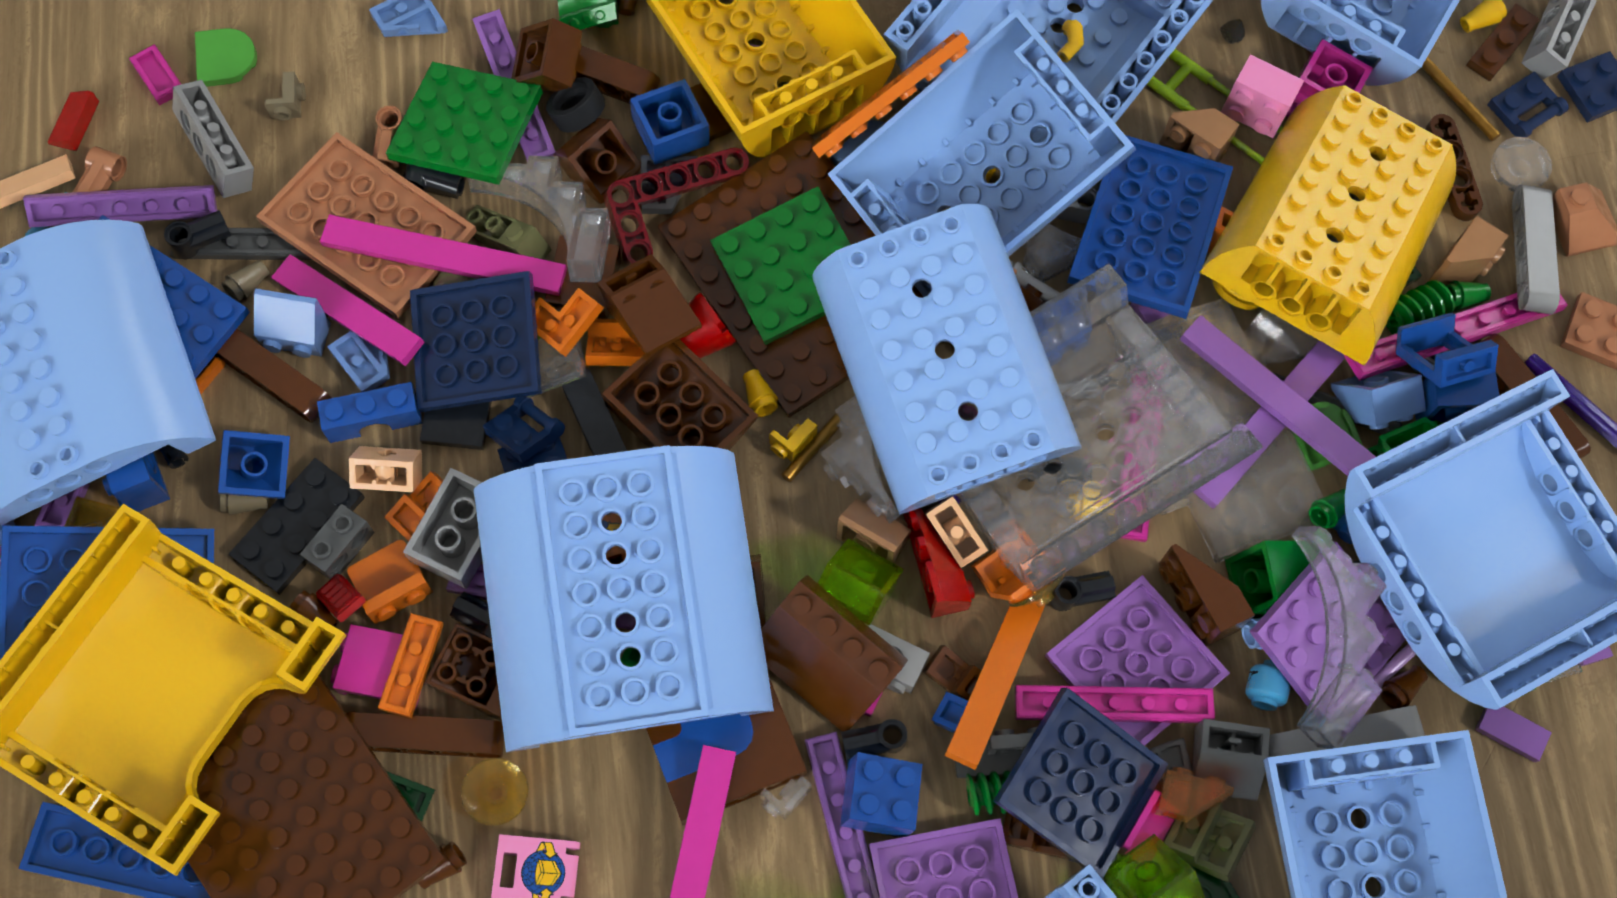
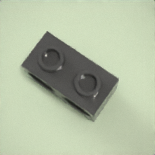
M341 504L300 555L311 567L330 580L336 574H341L375 532L366 520Z

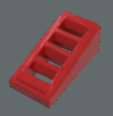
M336 574L316 592L318 599L340 623L344 622L366 601L341 574Z

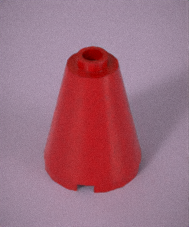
M699 292L688 304L701 322L702 327L680 340L701 359L732 346L737 341L702 293Z

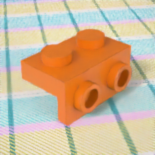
M595 319L587 329L586 366L631 367L645 354L616 319Z

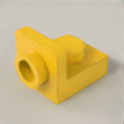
M807 418L802 425L798 423L790 430L787 435L788 440L777 431L772 430L769 434L770 449L779 458L785 459L786 457L792 462L817 435V425Z

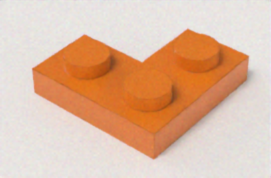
M580 288L575 291L560 312L539 297L535 302L537 335L566 357L604 307Z

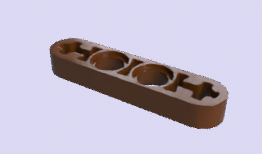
M1445 114L1435 115L1425 130L1452 144L1456 154V175H1460L1465 180V185L1463 186L1453 185L1448 197L1451 211L1459 220H1473L1481 211L1483 202L1455 121L1450 116Z

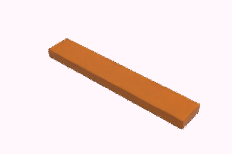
M1026 597L1019 602H1015V600L1011 602L945 753L946 757L976 770L1045 604L1030 597Z

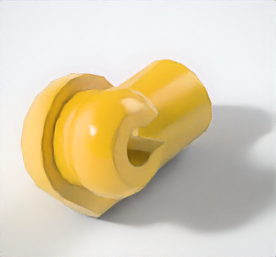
M1069 19L1062 25L1063 34L1067 36V43L1057 52V55L1065 63L1069 62L1084 45L1083 26L1078 20Z

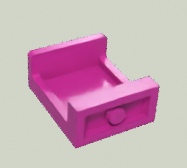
M351 624L349 632L345 633L347 636L340 644V652H343L340 663L334 666L331 674L333 689L342 695L351 693L381 699L403 634Z

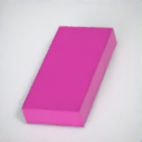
M155 44L129 58L159 105L173 99V86L181 85V83Z

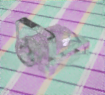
M803 776L797 782L791 779L779 793L783 797L780 801L764 788L760 793V798L764 801L761 806L774 818L780 815L786 820L812 790V784Z

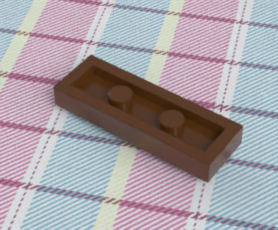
M1516 3L1472 56L1466 66L1490 82L1540 19Z

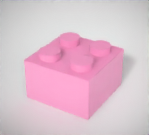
M1250 54L1221 112L1232 120L1253 128L1260 134L1274 138L1304 80Z

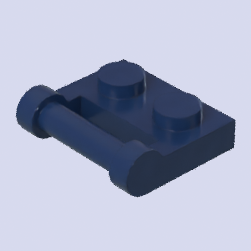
M1535 71L1492 98L1487 104L1519 140H1524L1532 134V130L1554 116H1561L1569 109L1567 101L1562 97H1557ZM1541 103L1547 107L1527 121L1519 119V117Z
M529 396L515 398L512 406L483 425L486 435L521 463H524L558 439L565 431V425L562 421L548 416L534 405L533 400ZM527 414L544 429L537 432L523 421L521 417Z

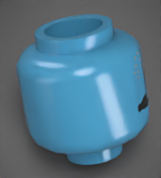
M1264 660L1263 664H1256L1251 667L1245 694L1251 700V704L1254 707L1266 711H1275L1277 707L1287 703L1291 685L1272 660Z

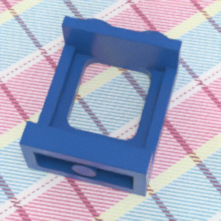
M1452 312L1400 326L1397 333L1396 355L1440 388L1492 374L1496 371L1499 345L1491 339L1476 344L1468 342L1454 332L1456 315ZM1436 346H1444L1450 350L1436 354L1434 365L1416 353Z

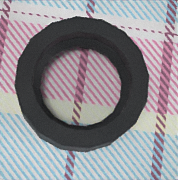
M586 77L575 78L571 88L556 91L550 96L547 101L546 111L560 131L566 133L576 132L592 124L601 115L605 108V98L592 79Z

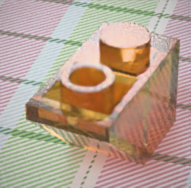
M1173 767V771L1167 769L1162 778L1159 791L1161 794L1157 800L1154 814L1188 823L1228 800L1233 795L1234 787L1227 786L1226 781L1218 777L1207 776L1206 780L1194 777L1193 772L1185 768Z

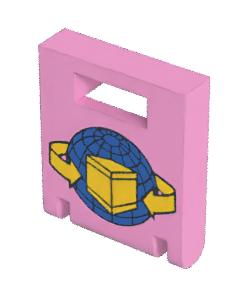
M499 834L491 898H574L579 856L566 854V849L580 850V842ZM504 854L517 856L513 888L500 887Z

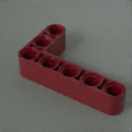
M737 147L729 148L613 182L605 192L604 201L624 263L629 266L637 262L630 255V250L633 247L641 248L645 253V257L650 254L653 255V248L640 206L726 182L741 175L749 164L746 152ZM728 157L736 158L740 165L739 170L730 169L727 166L726 159ZM698 166H708L712 172L711 178L700 176ZM677 173L681 175L684 181L683 186H674L670 182V174ZM643 181L651 182L655 187V194L647 195L642 192L641 183ZM616 189L622 190L627 196V201L624 203L615 202L612 198V191ZM624 218L632 219L636 224V230L630 233L624 231L621 227V220Z

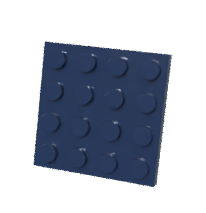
M530 271L410 290L412 331L425 342L414 355L417 409L419 411L426 412L542 394L533 274Z
M1061 688L993 802L1083 868L1090 864L1103 879L1167 768L1168 763L1069 688Z

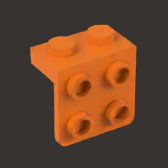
M1020 530L971 565L991 598L1019 602L1032 593L1031 588L1037 583H1045L1057 575L1056 569L1062 563L1059 558L1041 556L1026 531Z
M397 540L349 566L347 569L355 589L366 599L362 606L374 624L392 618L398 611L409 605L421 602L427 595L433 593L420 567L410 562L404 555L403 551L407 546L404 540Z

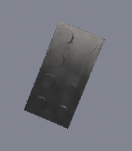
M314 458L286 489L285 499H277L231 550L229 555L280 595L307 564L300 553L338 507L343 504L351 511H354L365 497L357 489L350 488V484Z

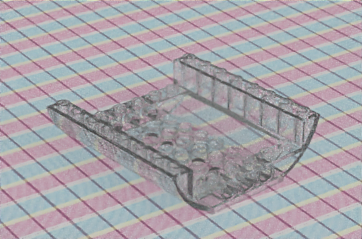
M1109 263L1030 312L1082 449L956 494L963 507L1007 568L1027 588L1034 592L1263 448L1262 444L1243 422L1233 428L1228 424L1131 308L1128 302L1127 284ZM965 403L960 406L958 414L963 420L971 421L976 418L978 410L975 405ZM1128 413H1137L1141 417L1134 424L1126 423L1123 420L1124 416ZM1103 429H1109L1114 432V436L1109 440H1101L1097 437V434ZM1051 462L1059 463L1062 466L1054 474L1045 472L1044 467ZM1023 479H1031L1035 482L1033 488L1026 491L1019 489L1017 486Z

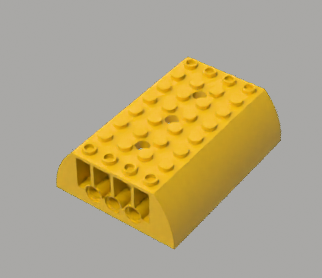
M646 0L744 148L750 154L759 158H765L806 131L813 135L837 123L884 86L896 61V55L856 0H734L730 4H723L719 0ZM757 39L761 40L763 44L759 47H753L749 45L748 41ZM781 82H787V84H785V85H783V86H781V87H778V84H779V83H781Z
M1345 85L1325 89L1311 95L1302 101L1289 115L1200 273L1365 366L1453 188L1456 177V159L1452 144ZM1349 193L1356 195L1360 201L1353 200ZM1327 234L1334 236L1338 243L1330 241L1327 238Z

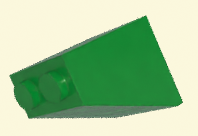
M1264 540L1225 559L1228 578L1241 590L1255 614L1253 618L1264 616L1326 545L1325 541Z

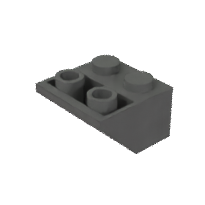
M1210 719L1201 720L1194 730L1190 791L1257 801L1265 775L1263 760L1269 756L1270 728Z

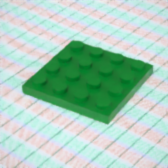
M432 61L386 151L389 160L499 185L543 93L541 85L519 83L515 79Z
M818 186L710 240L714 251L765 345L826 315L812 279L813 272L832 253L851 245Z

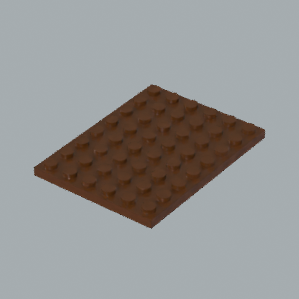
M808 131L750 166L741 175L728 180L658 225L659 231L737 341V344L752 366L759 370L761 376L777 395V402L788 418L849 379L827 317L825 315L765 345L714 251L710 240L817 186L851 245L876 236L828 175L834 169V166L825 154L819 158L813 151L812 146L815 141ZM914 285L912 288V292L914 293V295L923 298L922 294Z
M318 675L305 694H299L286 689H273L256 696L244 708L206 761L198 776L196 790L199 800L221 814L188 859V863L211 898H399L447 861V858L320 675Z

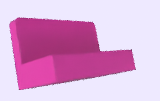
M1156 789L1153 790L1118 851L1119 854L1143 869L1148 868L1179 813L1178 809L1159 798L1161 792Z

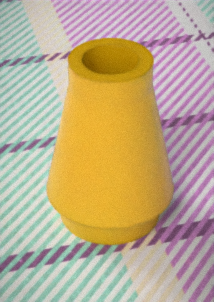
M1483 0L1467 15L1460 18L1461 27L1466 33H1469L1476 29L1500 23L1502 18L1507 15L1506 6L1502 0Z
M753 369L743 375L749 407L759 417L772 414L778 408L777 395L761 376L759 370Z

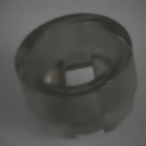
M1241 19L1231 20L1220 28L1223 38L1230 44L1241 42L1246 33Z

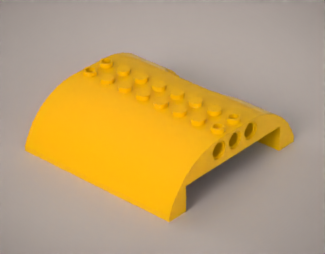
M122 504L0 660V767L177 876L221 814L200 801L197 794L198 776L206 761L244 708L256 696L273 689H286L299 694H305L347 635L318 617L312 622L165 536L149 518Z

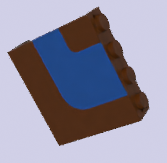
M770 677L769 683L774 709L772 712L746 716L734 714L646 728L682 825L686 824L703 745L736 752L724 809L806 776L807 769Z

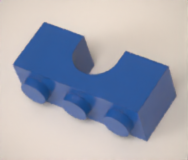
M412 382L317 401L321 430L330 443L361 437L360 430L373 424H386L392 430L423 424L421 411L417 409L416 390Z

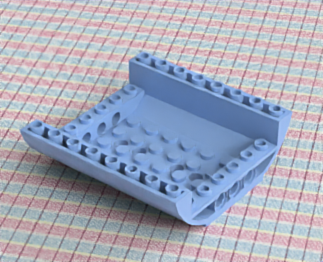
M912 0L883 36L888 46L896 55L895 62L903 72L957 30L963 32L970 41L965 46L967 50H970L1016 8H1018L1056 54L1067 43V36L1063 32H1054L1050 26L1055 23L1063 25L1069 19L1078 20L1083 26L1084 45L1069 62L1063 63L1116 124L1213 0ZM1072 3L1078 4L1082 11L1077 13L1071 12L1067 5ZM950 59L940 65L943 71L929 82L923 78L916 84L917 89L922 92L955 62H952ZM1037 129L1033 134V142L1041 143L1045 141L1048 136L1047 129Z
M670 445L558 460L537 463L533 466L503 473L480 483L474 488L506 753L539 748L540 744L734 714L746 716L774 711L735 455L733 452L717 447H670ZM615 513L620 516L622 520L621 526L614 531L606 530L602 526V519L605 515ZM615 546L623 548L626 552V559L620 564L610 563L606 558L610 548ZM622 614H630L635 618L636 625L632 631L624 633L616 628V619ZM626 648L637 649L641 655L639 663L633 667L623 665L620 661V655Z

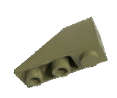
M477 204L466 215L465 219L475 225L477 230L473 238L488 248L543 260L552 250L538 230L532 225Z

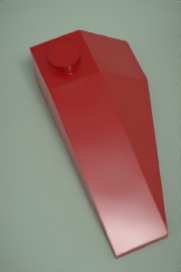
M918 508L904 513L905 522L908 524V528L911 529L910 541L931 618L969 610L972 602L971 599L975 598L971 580L966 581L963 570L922 509Z

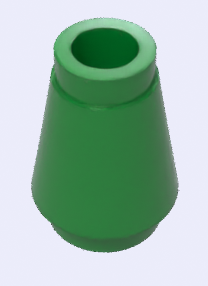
M1454 280L1445 285L1453 295L1455 300L1454 310L1456 311L1488 301L1491 297V288L1487 283Z
M1345 489L1315 500L1311 504L1309 518L1316 527L1320 529L1333 528L1345 514Z

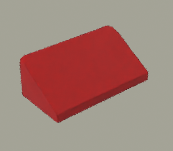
M92 91L70 92L47 142L49 145L73 151L78 150L99 104V100Z

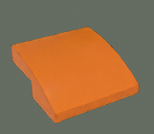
M430 471L415 491L410 495L404 494L384 518L409 541L444 480L437 473Z

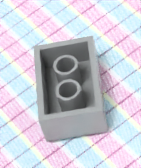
M450 468L403 553L410 562L467 589L482 563L474 488L482 482Z

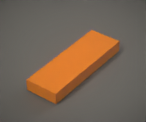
M410 613L378 705L379 710L412 719L444 626L442 621Z

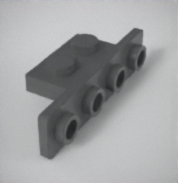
M1037 727L1029 728L1027 733L1014 734L1013 729L995 731L994 736H990L976 770L955 761L957 778H966L967 773L971 777H976L979 772H982L985 776H989L992 771L997 772L998 775H1002L1005 770L1011 772Z

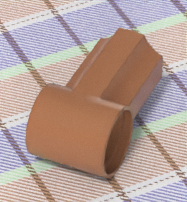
M384 106L375 116L378 128L373 157L394 170L399 168L400 162L389 160L386 151L403 119V115L395 106ZM397 122L394 126L388 127L390 123Z
M97 146L91 148L85 158L86 170L73 192L108 191L113 181L117 182L124 176L127 168L126 158Z

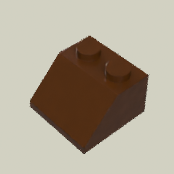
M554 18L521 28L511 79H515L519 83L541 85L542 90L556 92L571 88L576 78L575 68L582 47V31Z
M597 118L592 124L581 129L553 154L569 178L599 204L605 202V192L613 182L631 177L641 169V162L614 123L604 118Z

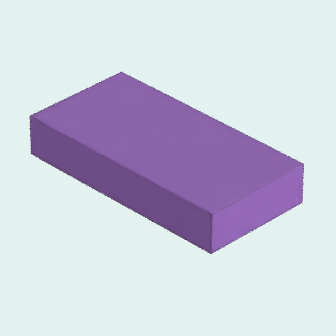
M1504 706L1497 710L1484 708L1475 728L1479 733L1533 762L1540 761L1552 733Z

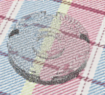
M1513 137L1505 140L1496 148L1491 158V171L1501 185L1504 183L1510 187L1508 190L1515 192L1518 185L1540 188L1550 177L1552 159L1540 143L1526 137Z

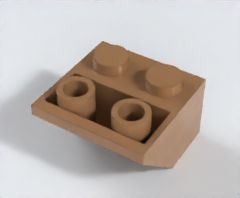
M1216 108L1173 112L1159 145L1219 162L1226 154L1240 124Z

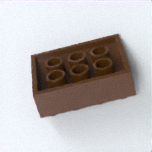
M680 339L649 356L644 354L602 392L606 406L648 448L670 445V447L707 446L730 451L759 417Z
M808 575L797 583L761 629L767 668L842 732L852 728L908 661V659Z

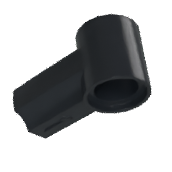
M408 164L403 175L405 179L424 192L431 191L455 199L462 195L465 188L466 177Z
M220 210L188 223L183 221L172 222L164 231V238L175 257L184 260L194 257L200 248L232 236ZM186 238L185 241L177 243L179 240Z
M1109 571L1077 577L1063 576L1049 590L1048 601L1055 610L1067 611L1076 606L1112 600L1116 597L1114 578ZM1059 588L1069 590L1072 599H1064L1059 593Z
M464 591L457 597L452 606L451 618L492 639L488 603Z
M888 719L880 724L841 732L847 761L857 752L871 755L887 752L897 753L905 747L907 742V729L901 721L896 719ZM890 728L897 729L902 735L901 740L896 744L887 743L883 738L886 730Z

